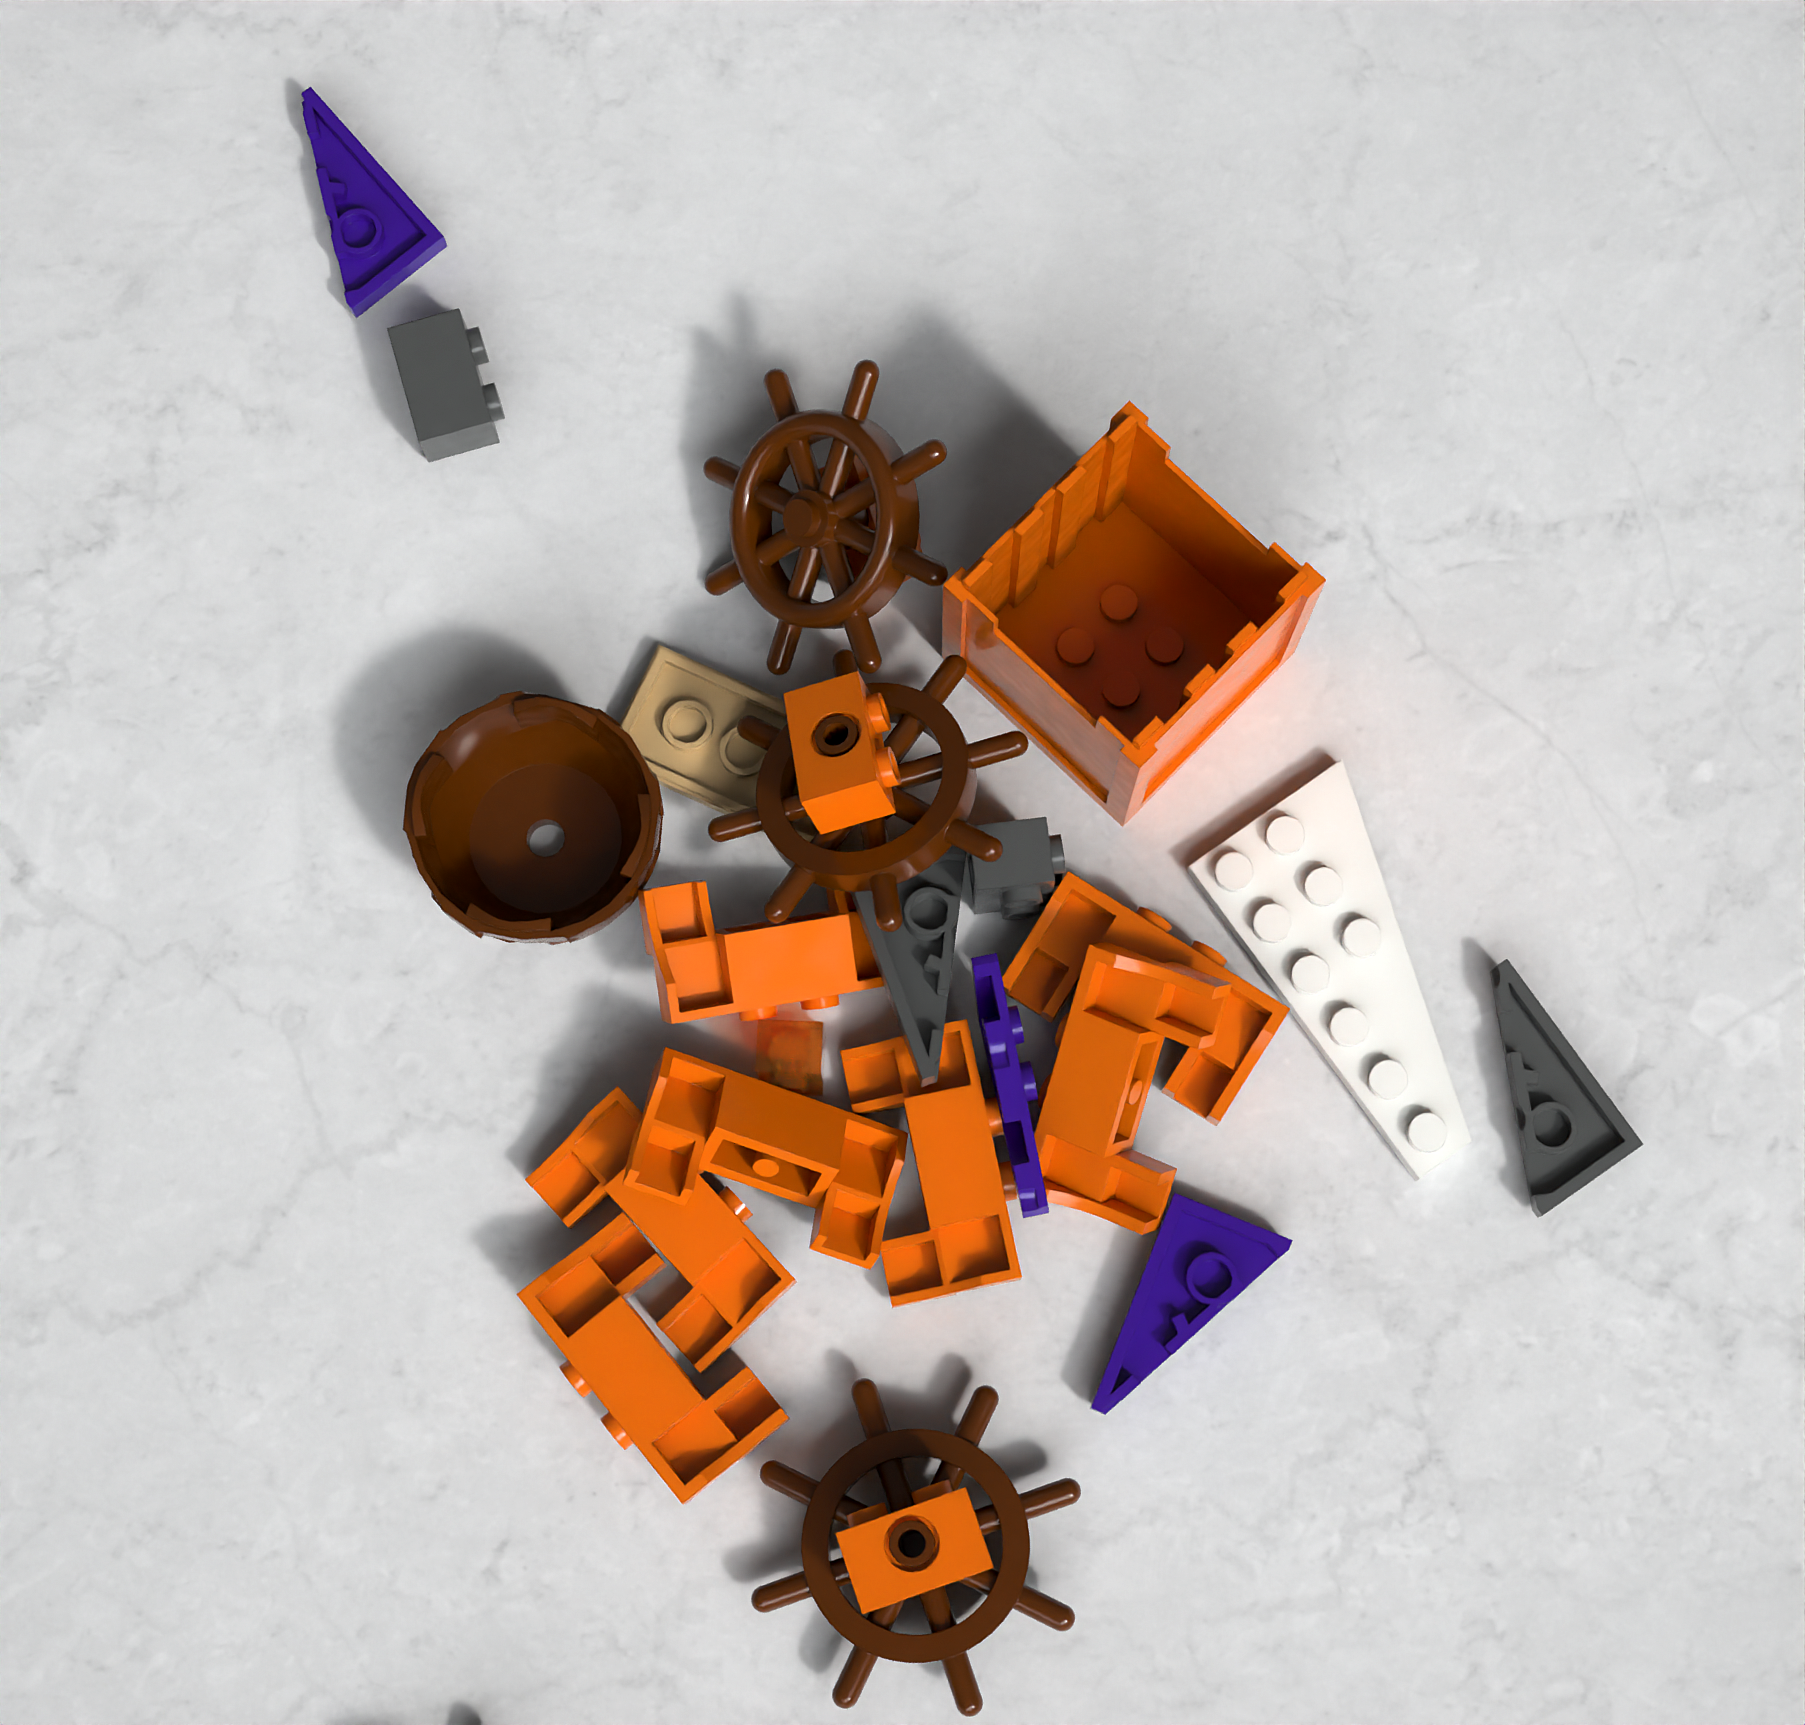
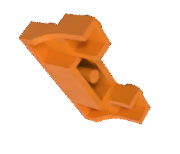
M1068 871L1002 976L1005 994L1052 1023L1079 981L1089 944L1109 942L1161 963L1177 962L1232 983L1214 1046L1197 1050L1178 1042L1186 1047L1187 1051L1161 1091L1174 1101L1214 1126H1217L1285 1019L1290 1008L1225 969L1224 966L1227 960L1213 948L1199 941H1194L1190 947L1169 934L1172 926L1158 914L1144 907H1139L1135 913Z
M1109 942L1089 944L1070 1012L1063 1017L1056 1032L1055 1044L1059 1050L1053 1071L1043 1082L1038 1095V1106L1041 1108V1113L1034 1138L1049 1203L1087 1212L1141 1235L1160 1228L1177 1168L1134 1151L1132 1146L1164 1038H1170L1197 1050L1214 1046L1232 983L1177 962L1161 963Z
M622 1212L588 1241L543 1272L516 1295L568 1359L559 1368L571 1385L583 1398L593 1391L609 1412L600 1420L609 1433L624 1450L634 1443L684 1505L737 1461L742 1460L790 1420V1417L748 1366L708 1399L705 1398L627 1300L633 1293L662 1271L667 1264L631 1219Z

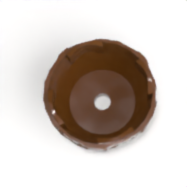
M516 691L498 695L493 701L460 716L443 731L440 729L415 764L406 791L403 831L406 832L417 869L429 887L432 899L451 920L479 938H482L484 935L508 943H547L556 945L566 942L572 943L602 930L626 911L638 897L637 890L643 889L647 884L660 853L664 808L657 775L650 769L630 734L614 718L600 709L549 695ZM544 825H554L564 831L565 839L562 848L556 854L547 857L533 853L530 849V839L534 831Z

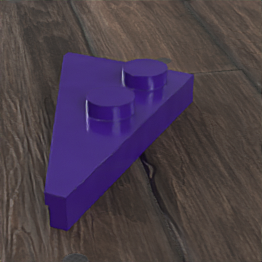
M309 87L301 93L304 99L302 102L303 117L312 145L322 200L330 223L331 239L345 288L346 303L351 313L358 318L445 249L447 243L440 231L318 94Z
M997 953L971 958L978 1022L994 1093L999 1106L1022 1216L1027 1218L1049 1213L1048 1201L1027 1101L1038 1099L1031 1062L1019 1063L1016 1049L1017 1044L1024 1043L1019 1010L1017 1005H1007Z
M1174 1193L1090 1409L1106 1415L1277 1259L1289 1250L1293 1240Z

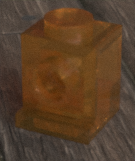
M758 1019L755 1066L758 1079L803 1096L823 1097L826 1039L824 1023L820 1021Z

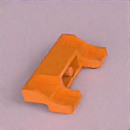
M696 880L637 890L646 954L653 956L662 1021L675 1024L739 1012L740 1021L762 1020L778 1016L777 1005L800 1001L802 1010L829 1008L840 1004L839 994L884 987L850 892L826 888L829 911L788 917L780 923L763 921L715 930L706 881Z
M964 1019L944 1024L938 1079L936 1083L924 1087L920 1085L903 1036L840 1051L852 1112L860 1116L904 1107L930 1231L890 1239L881 1243V1255L892 1308L1021 1280L1022 1275L1006 1201L1017 1199L1014 1176L1010 1161L997 1162L992 1137L1004 1135L1001 1115L996 1097L984 1099L968 1020Z
M665 1047L652 1071L643 1116L633 1134L622 1185L685 1206L694 1191L698 1169L720 1175L815 1208L809 1249L871 1270L880 1256L889 1207L905 1161L908 1133Z
M617 1086L587 1113L567 1139L525 1181L541 1196L569 1229H572L608 1195L611 1196L694 1287L656 1325L686 1356L699 1373L702 1374L750 1329L749 1327L797 1281L744 1224L753 1215L751 1211L728 1186L716 1194L700 1176L705 1170L698 1169L694 1191L685 1206L622 1185L633 1134L642 1119L643 1113Z

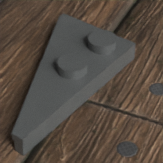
M953 845L929 868L915 877L897 884L903 922L901 927L894 932H885L878 927L871 891L850 892L921 1087L937 1082L967 854V852Z
M1506 959L1490 971L1530 1203L1532 1211L1538 1218L1644 1144L1515 968Z

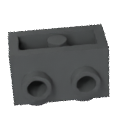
M457 308L387 328L418 442L428 462L500 443L494 421L505 419L495 382L484 385L478 365L488 363L489 359L479 326L467 329L461 311Z
M1046 817L975 825L974 827L998 838L1003 845V853L995 862H985L967 853L974 914L1001 911L1002 919L1005 920L1025 919L1039 915V906H1046L1052 897L1054 886H1059L1062 881V873H1065L1061 835H1049Z

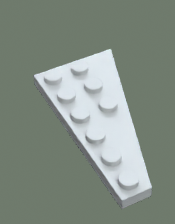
M1341 759L1188 867L1187 872L1284 1004L1290 1008L1289 1011L1414 1180L1417 1181L1472 1141L1346 768Z

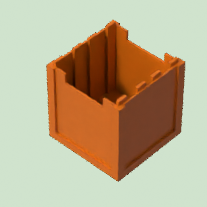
M1130 400L1111 418L1109 430L967 571L961 566L943 584L942 658L945 659L949 655L961 656L967 664V671L963 678L1024 733L1029 740L1122 827L1293 655L1326 582V579L1310 564L1306 562L1301 566L1275 541L1268 550L1169 459L1171 447L1147 426L1149 418Z

